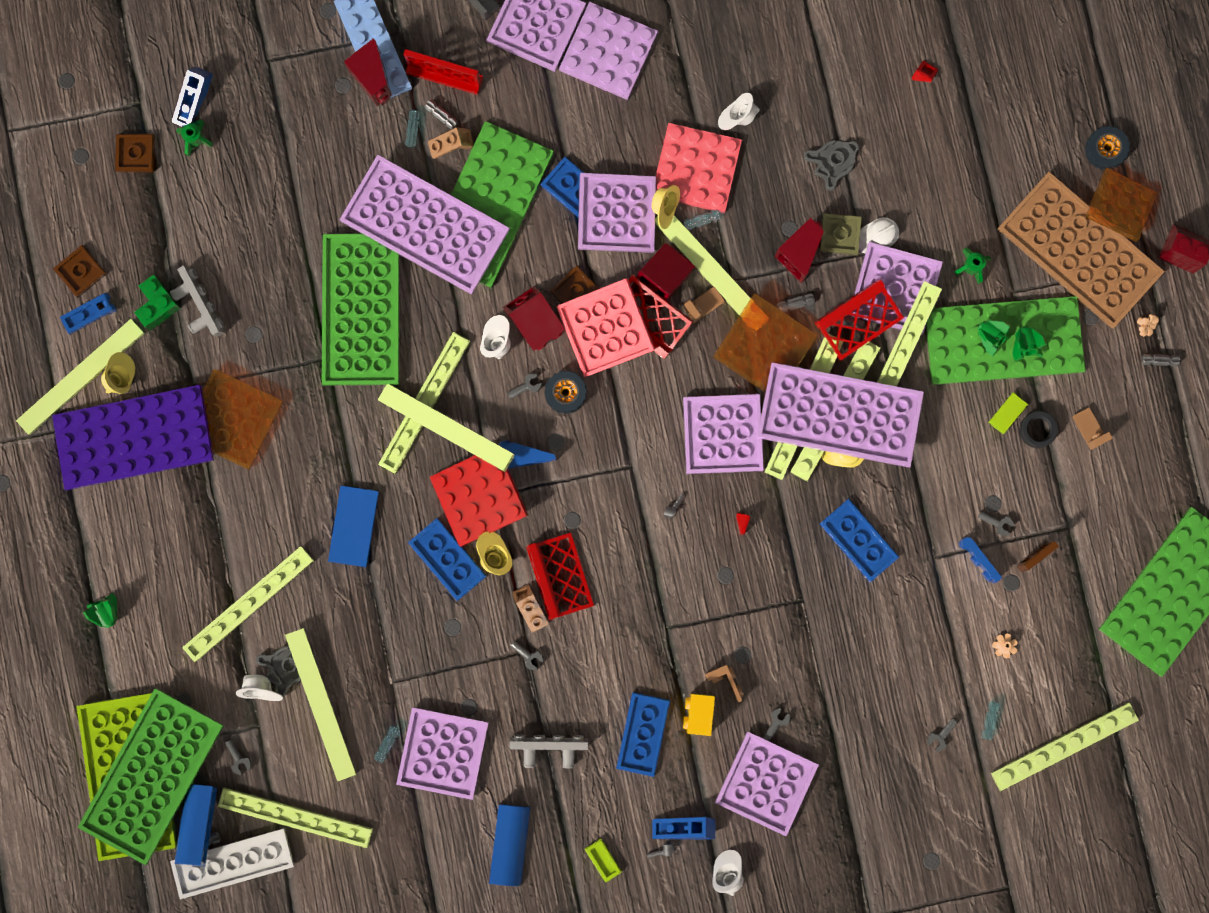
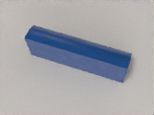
M203 785L190 786L184 797L174 864L206 867L217 788Z
M499 804L489 884L521 886L531 807Z

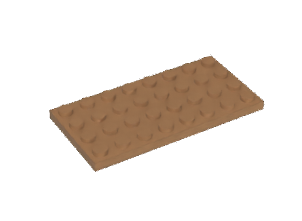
M1050 172L1042 178L998 228L1003 235L1112 329L1116 327L1165 272Z

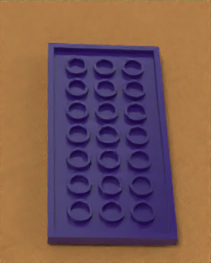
M201 385L52 415L64 490H72L214 461Z

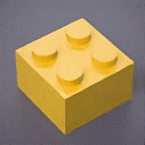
M690 693V697H686L685 709H688V717H684L683 728L686 729L687 734L711 736L715 696Z

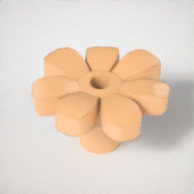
M1150 314L1148 318H1138L1137 323L1141 325L1139 328L1141 336H1151L1153 334L1152 329H1155L1156 323L1159 322V318L1156 315Z
M1005 634L1004 637L998 635L996 637L998 642H993L992 644L993 648H997L995 654L997 656L1003 654L1004 658H1010V653L1015 654L1017 652V649L1014 647L1018 644L1017 640H1011L1012 636L1010 634Z

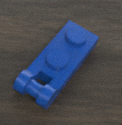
M104 293L62 315L60 319L68 334L71 335L102 317L114 313L117 309L111 303L110 295ZM103 303L105 308L100 310L98 305Z
M966 537L959 541L960 548L970 553L972 556L970 560L976 567L980 566L984 571L982 575L988 582L997 583L1002 579L1001 575L973 539Z

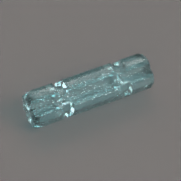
M416 110L409 111L410 120H408L406 133L408 137L405 140L407 147L416 146L415 138L417 137L419 124L417 120L420 117L419 111Z
M715 209L710 213L707 212L695 216L694 219H686L684 225L687 230H691L695 226L700 227L711 223L712 220H720L721 215L719 210Z
M989 702L987 709H989V712H986L983 726L985 730H982L981 735L983 739H993L994 732L992 731L993 729L995 730L998 718L996 713L1000 709V704L996 702Z
M394 726L389 728L388 735H385L379 747V752L377 751L374 756L376 761L384 762L387 757L386 753H389L395 742L394 738L400 732L398 728Z

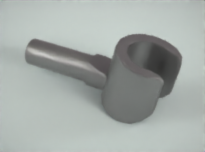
M681 494L674 503L673 508L667 506L664 516L673 518L685 496Z
M663 844V850L648 853L647 857L649 859L662 855L670 856L674 852V845Z

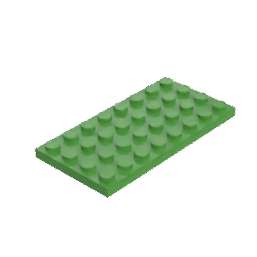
M486 121L482 126L451 196L510 228L479 282L492 288L554 151Z
M323 234L322 385H399V254L364 234Z
M1076 296L933 308L926 322L932 385L1085 372L1078 300ZM983 321H1006L1011 325L1008 332L1012 334V337L1005 340L998 347L996 354L991 356L986 352L981 338L978 336V327ZM1028 326L1046 338L1047 345L1041 348L1043 352L1042 357L1035 355L1024 356L1019 361H1014L1012 353L1016 339L1015 333L1019 328Z
M1192 507L1187 510L1098 628L1160 677H1163L1209 615V520Z
M155 688L77 828L140 863L147 865L224 725Z

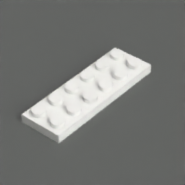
M285 828L210 849L207 854L206 867L174 864L175 860L170 861L180 899L295 866Z

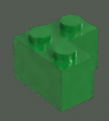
M154 274L138 285L149 301L134 313L149 331L181 309Z

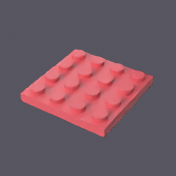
M668 123L656 173V191L659 188H669L671 185H676L680 189L679 203L725 213L742 140Z
M627 278L556 306L584 377L655 350Z

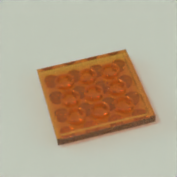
M754 293L712 358L766 393L771 363L798 367L818 335Z
M213 369L202 391L213 453L250 470L283 401L221 371Z

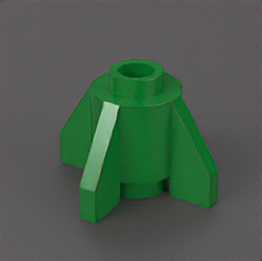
M199 119L193 124H187L183 128H177L176 130L185 141L184 153L189 157L193 147L200 146L202 143L211 148L213 146L212 142L204 138L201 131L205 123L203 120Z
M964 248L963 253L966 260L963 267L954 272L955 276L966 272L970 275H975L977 283L981 284L983 282L982 269L985 267L986 262L991 260V257H984L980 253H973L969 248Z
M983 321L978 327V336H980L986 352L991 356L996 354L998 347L1005 340L1012 337V334L1008 332L1011 325L1006 321Z
M1028 326L1019 328L1015 333L1016 339L1012 353L1014 361L1017 362L1024 358V356L1035 355L1042 357L1043 352L1041 348L1047 345L1046 338Z
M110 593L95 603L86 605L88 609L83 613L89 621L100 627L105 626V628L116 624L115 620L118 619L117 598L114 593Z

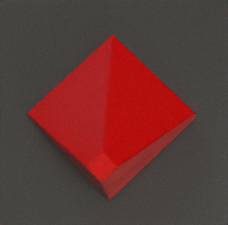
M923 60L911 79L914 81L931 82L939 70Z
M737 513L736 519L739 533L744 535L750 516Z

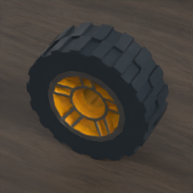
M1103 126L1099 130L1094 131L1087 140L1085 155L1089 163H1092L1095 168H1100V170L1115 169L1127 158V154L1130 151V142H1128L1127 135L1117 127ZM1104 146L1108 148L1110 147L1111 149L1109 151H1106L1104 149Z
M559 371V373L553 374L545 385L546 401L558 413H574L585 403L587 397L586 385L576 373ZM563 389L569 390V394L567 396H564L562 394Z

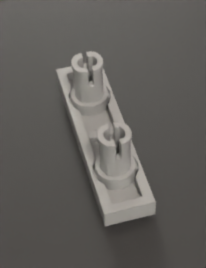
M184 265L177 270L184 284L170 291L172 298L178 301L190 293L201 313V317L188 324L189 330L195 334L208 326L213 336L220 337L225 334L224 324L214 313L215 307L206 298V290L201 284L199 285L196 279L198 275L195 270Z
M518 734L510 738V749L524 750L525 768L535 767V750H562L563 768H574V751L588 750V738H584L582 735H574L572 738H565L564 735H554L553 738H545V735H534V738H526V735Z

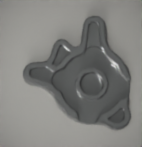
M832 140L818 150L805 151L803 157L807 162L818 164L814 171L815 175L823 178L826 189L832 191L835 189L837 181L853 169L859 145L855 141L841 142Z
M284 646L271 655L261 654L257 656L256 662L258 665L270 668L266 678L275 685V692L282 695V697L286 695L290 686L301 681L289 646Z

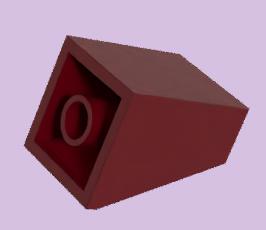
M372 38L343 62L351 76L374 104L379 106L380 104L384 105L387 103L392 94L381 51L376 40Z
M811 217L778 248L775 258L800 283L805 280L824 233L822 224Z
M1173 224L1158 259L1194 274L1208 263L1209 239Z
M665 243L643 266L636 277L665 300L669 301L690 276L695 266L689 259L684 258L678 253L674 247ZM633 282L631 285L633 293H640L639 285ZM644 295L645 302L648 305H655L652 295Z
M534 286L502 307L533 351L543 349L548 341L559 338L565 330L542 293Z

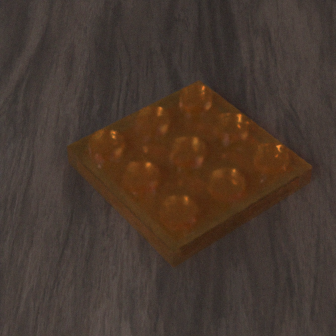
M1106 168L1102 173L1085 217L1137 242L1140 239L1157 192Z

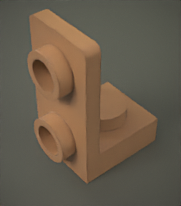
M457 127L428 141L433 159L439 158L458 148L469 150L474 146L470 129Z
M713 287L692 302L691 300L686 302L683 309L693 323H696L722 305L724 299L717 289Z
M1086 408L1072 416L1090 450L1113 439L1109 432L1104 434L1090 408Z
M529 584L512 592L513 598L531 632H535L548 625V621Z
M724 665L705 674L707 681L712 680L713 683L724 679L722 675L726 674L737 702L742 701L741 697L744 694L740 685L736 686L733 679L736 676L732 667L728 668L727 665Z

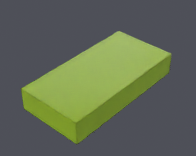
M1011 393L988 423L1004 434L1028 404L1015 393Z
M601 838L585 848L605 883L622 873Z

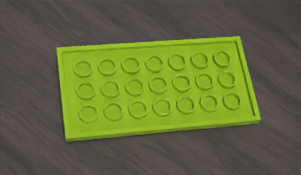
M152 693L76 706L90 804ZM173 819L155 852L177 848ZM95 838L98 861L128 856Z

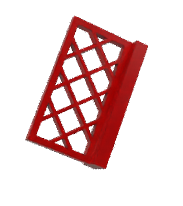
M405 49L403 55L407 63L406 74L478 95L483 75H479L477 70Z
M633 274L628 281L630 285L633 281L639 285L640 293H634V296H641L642 306L638 307L643 309L644 322L655 347L654 352L665 359L693 321ZM644 295H652L655 305L646 306ZM666 306L669 309L670 316L661 317L659 307ZM656 307L657 318L648 319L646 308ZM681 318L687 324L682 329H676L674 319ZM671 319L672 330L663 331L661 320ZM658 321L659 331L653 332L650 330L649 322ZM664 333H673L674 341L671 345L664 341Z
M881 279L874 281L814 322L839 360L844 359L904 319L885 289ZM881 292L886 298L884 306L874 304L876 295ZM861 305H871L869 316L859 315ZM874 306L884 308L881 319L872 317ZM886 310H894L897 318L892 321L885 320ZM846 315L855 316L853 327L843 325ZM858 317L868 319L866 330L856 328ZM871 319L881 321L880 328L876 332L869 331ZM832 325L838 326L837 338L829 336L826 329ZM842 327L852 329L850 340L840 339ZM855 330L865 332L863 341H853ZM839 341L849 342L848 351L843 354L838 350Z
M571 533L530 544L526 547L548 620L594 606ZM568 538L570 544L567 552L557 547L560 540ZM548 545L553 548L549 558L541 553L540 546ZM555 550L565 554L561 564L551 559ZM567 556L575 560L576 565L573 570L563 566ZM549 561L559 566L555 576L547 572L546 567ZM561 568L571 573L567 582L557 578ZM573 574L581 579L582 583L579 589L569 584ZM555 580L565 585L561 594L553 591L552 585ZM567 586L577 591L573 600L563 596ZM579 593L586 596L588 604L581 606L575 603ZM561 598L571 603L567 611L560 612L558 603Z

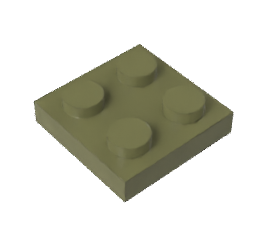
M824 213L822 219L824 233L820 242V252L857 256L859 252L861 217Z

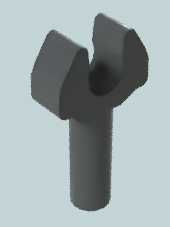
M537 374L526 375L524 384L507 392L509 398L512 399L527 390L533 393L538 392L542 383L535 386L530 384L531 380L537 378Z
M983 511L978 515V518L996 526V533L1000 536L1010 535L1008 531L1003 529V524L1015 525L1011 518L1007 516L999 520Z
M516 640L512 643L511 647L526 659L525 666L528 669L537 670V667L532 664L533 658H537L542 663L544 662L542 655L538 651L530 653Z
M781 708L772 711L770 716L773 722L763 736V739L770 741L779 726H787L790 721V714L787 713L783 720H779L777 716Z
M951 719L939 734L930 733L927 745H931L937 739L939 745L935 748V752L944 750L947 747L945 738L958 723Z
M232 739L227 741L225 744L235 760L234 765L231 767L233 772L238 775L243 774L239 767L241 763H244L246 768L251 770V759L249 757H241Z

